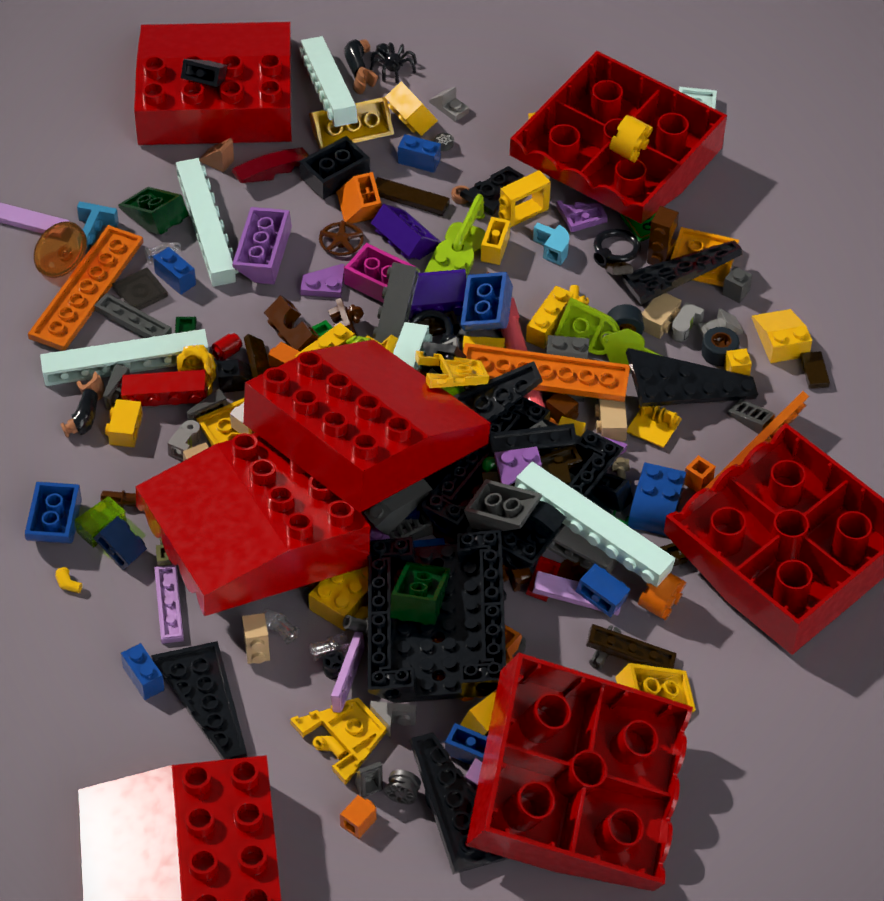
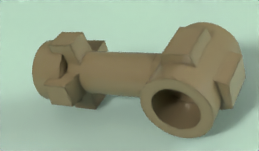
M618 457L611 466V471L617 472L618 477L626 479L625 471H629V459Z

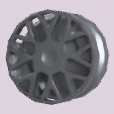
M394 770L389 775V783L386 784L385 793L396 802L403 804L414 803L417 798V791L421 786V780L409 771Z

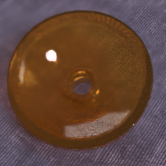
M68 221L57 223L48 228L39 238L34 250V263L38 271L50 278L62 277L73 271L83 259L87 247V239L83 229L77 224Z

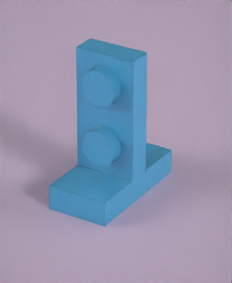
M79 201L77 205L79 221L86 222L79 236L81 252L88 253L91 246L96 242V235L98 231L102 230L103 225L117 227L119 223L117 208Z

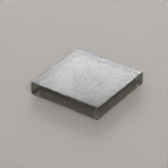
M148 267L112 283L113 289L123 302L138 310L168 297V292Z

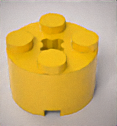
M626 115L617 128L619 130L617 135H613L609 149L635 163L640 155L639 151L646 149L649 143L647 138L651 134L653 127L633 116Z

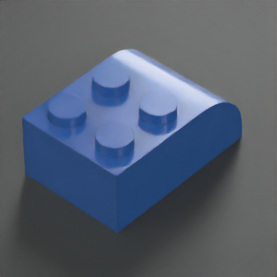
M507 272L467 275L460 325L464 331L505 329L508 326L513 285Z
M644 462L632 502L628 526L633 529L667 536L664 533L666 516L678 511L684 490L686 472Z
M36 482L25 530L27 541L72 544L82 503L79 484Z

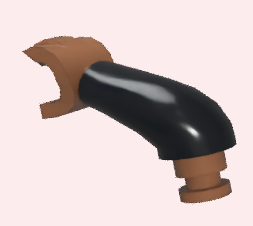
M366 39L360 41L351 40L344 48L345 59L355 78L353 90L357 94H363L366 83L374 87L378 76L373 71L366 69L363 61L364 53L370 51V44Z
M96 371L93 374L92 380L87 384L83 385L81 380L76 382L82 397L75 413L71 414L72 419L67 420V424L61 423L67 438L70 437V433L84 435L91 429L94 423L97 401L103 398L105 392L104 382Z

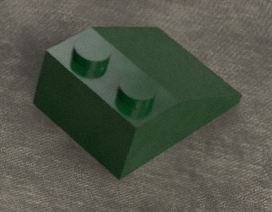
M147 187L118 204L123 212L143 228L157 234L167 232L168 228L182 223L183 219L189 216L181 194Z
M406 562L391 594L390 618L398 619L399 621L420 622L424 625H435L440 614L450 568Z

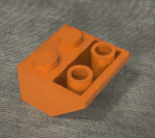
M373 172L353 176L337 191L342 216L347 223L353 224L374 219L382 207Z

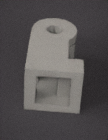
M685 302L672 323L671 337L677 342L686 341L693 325L698 326V323L703 322L704 309Z
M188 420L178 428L167 443L169 456L184 461L183 451L192 448L201 439L198 422Z

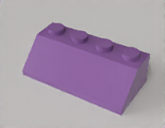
M250 207L232 266L254 283L275 284L292 228L289 210Z

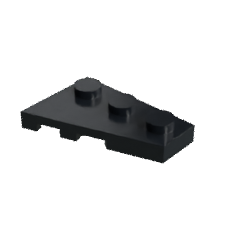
M507 166L490 175L489 179L475 183L474 187L468 190L467 188L462 190L460 197L473 203L476 195L481 194L484 198V211L493 216L500 208V188L523 178L524 175Z

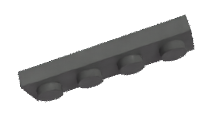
M108 293L94 305L96 312L145 338L172 333L170 326Z

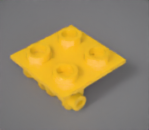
M639 404L640 410L627 428V433L664 448L682 418L676 412L673 413L664 407L660 409V406L640 407Z

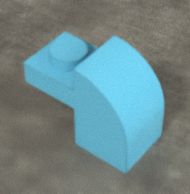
M537 222L534 226L533 241L544 245L543 259L561 266L568 256V231L561 225L553 229Z

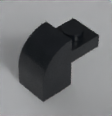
M539 501L519 533L526 538L532 530H535L547 541L567 517L552 505Z

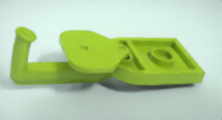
M481 194L476 195L463 223L455 222L449 226L445 234V240L436 247L424 273L465 269L467 278L474 263V252L481 250V244L486 233L482 228L473 226L475 219L485 218L484 198Z
M572 297L568 301L554 334L555 336L589 338L588 352L596 355L607 354L609 361L612 363L629 365L626 355L628 348L657 354L644 347L645 340L642 335L630 329L620 330L619 325L611 316Z

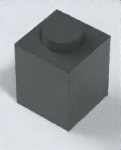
M734 266L724 279L722 295L740 303L750 291L752 274Z

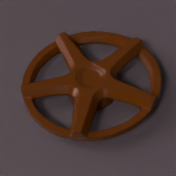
M344 220L326 226L320 231L319 235L321 247L326 252L336 256H346L355 253L360 249L364 241L363 232L354 224L347 223ZM339 226L338 233L328 232L329 229ZM346 227L354 229L356 233H346ZM323 236L333 239V242L327 248L323 244ZM360 237V243L354 249L349 240ZM335 247H345L349 252L337 253L332 250Z

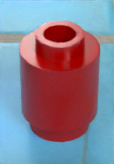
M236 333L227 334L212 344L211 353L215 359L225 361L239 352L243 344Z

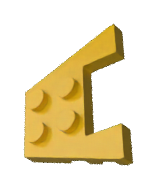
M416 351L415 360L418 365L440 366L443 374H426V383L429 388L488 384L489 375L481 361L460 357L448 360L444 359L442 354L434 353L433 357L424 356V351Z
M359 697L347 700L341 713L333 712L331 705L329 709L320 712L318 710L311 711L309 715L300 718L295 716L290 719V724L302 737L323 725L344 747L349 755L332 765V771L344 784L350 781L387 733V728Z

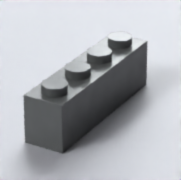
M393 262L392 267L388 268L387 279L389 281L387 287H384L382 292V299H384L383 307H379L377 318L380 320L378 327L375 326L373 331V338L378 342L382 343L391 334L399 338L404 323L408 322L420 271L417 267Z

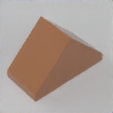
M230 138L208 148L199 158V161L221 172H225L234 162L233 141Z

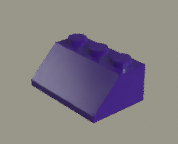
M383 204L371 222L376 227L375 231L383 237L386 236L389 239L388 243L395 248H399L401 250L400 253L407 259L414 258L420 260L435 251L436 247L441 243L439 239L406 210Z
M458 269L419 273L409 319L416 313L427 309H434L443 313L454 310L455 315H462L467 281L466 270Z

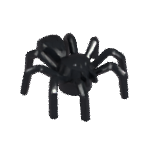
M391 42L388 43V46L385 43L378 44L376 51L371 53L370 70H373L376 62L382 63L383 82H386L387 69L395 72V82L399 83L398 70L403 66L402 63L407 61L412 64L413 73H416V55L411 51L404 53L403 44L400 45L398 53H395L394 45ZM407 54H410V55H412L413 60H412L411 58H405V59H403V58H404ZM375 55H378L381 59L374 60Z

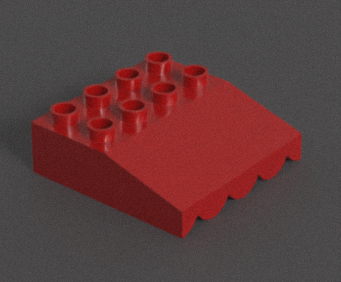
M290 22L141 25L136 63L134 103L138 145L221 143L230 138L233 143L292 142ZM183 60H207L228 65L225 82L218 87L182 79Z
M596 51L510 138L509 156L536 170H540L542 173L642 224L654 215L660 206L664 207L679 196L722 149L727 115ZM626 115L633 116L653 127L651 134L647 138L649 143L645 150L641 149L639 151L640 155L635 163L609 149L613 135H617L619 131L617 128Z
M375 340L302 352L296 358L278 367L269 368L263 374L245 382L243 424L359 513L487 445L489 441L491 425L489 421L444 389L429 388L426 383V377Z
M787 423L780 427L770 442L763 441L756 445L748 453L741 465L734 464L722 472L710 489L703 488L696 492L687 501L681 512L675 511L666 516L664 533L729 604L791 655L797 652L884 578V498Z
M256 433L238 434L232 440L217 443L135 486L136 507L139 511H145L152 533L157 538L161 537L170 562L173 565L179 566L184 584L191 593H196L204 616L368 566L371 526L362 513L355 510Z
M519 652L500 671L466 846L557 873L649 891L657 890L665 884L666 875L663 863L667 858L672 842L673 827L670 819L679 798L680 782L677 775L686 754L687 738L684 731L689 723L693 707Z
M267 755L170 765L79 789L84 901H281Z

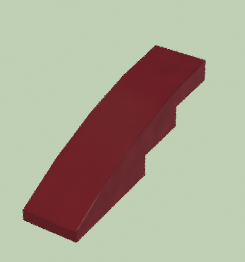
M303 147L285 149L247 161L232 168V173L240 183L274 180L275 174L292 173L293 167L300 166L299 161L309 155Z

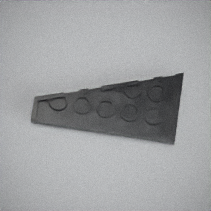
M733 240L634 270L632 274H622V280L642 305L741 256L742 249Z
M628 348L626 351L640 407L734 401L740 399L749 400L756 399L758 396L752 376Z
M533 361L489 380L488 384L477 385L454 395V397L491 423L542 383L543 380Z
M218 641L151 655V659L162 673L164 679L221 759L247 757Z
M433 732L411 738L409 742L452 873L456 874L509 859L466 846L476 797L475 789L472 786L470 787L463 777L462 771L459 768L457 769L451 761L450 755Z

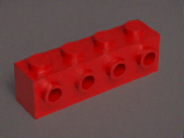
M206 370L122 375L121 397L122 400L139 401L142 403V406L198 404L208 396L209 381Z

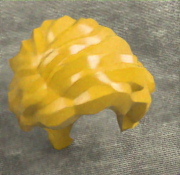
M204 345L184 347L182 353L177 356L178 371L206 370L209 381V396L212 393V384L217 375L213 355L208 352Z

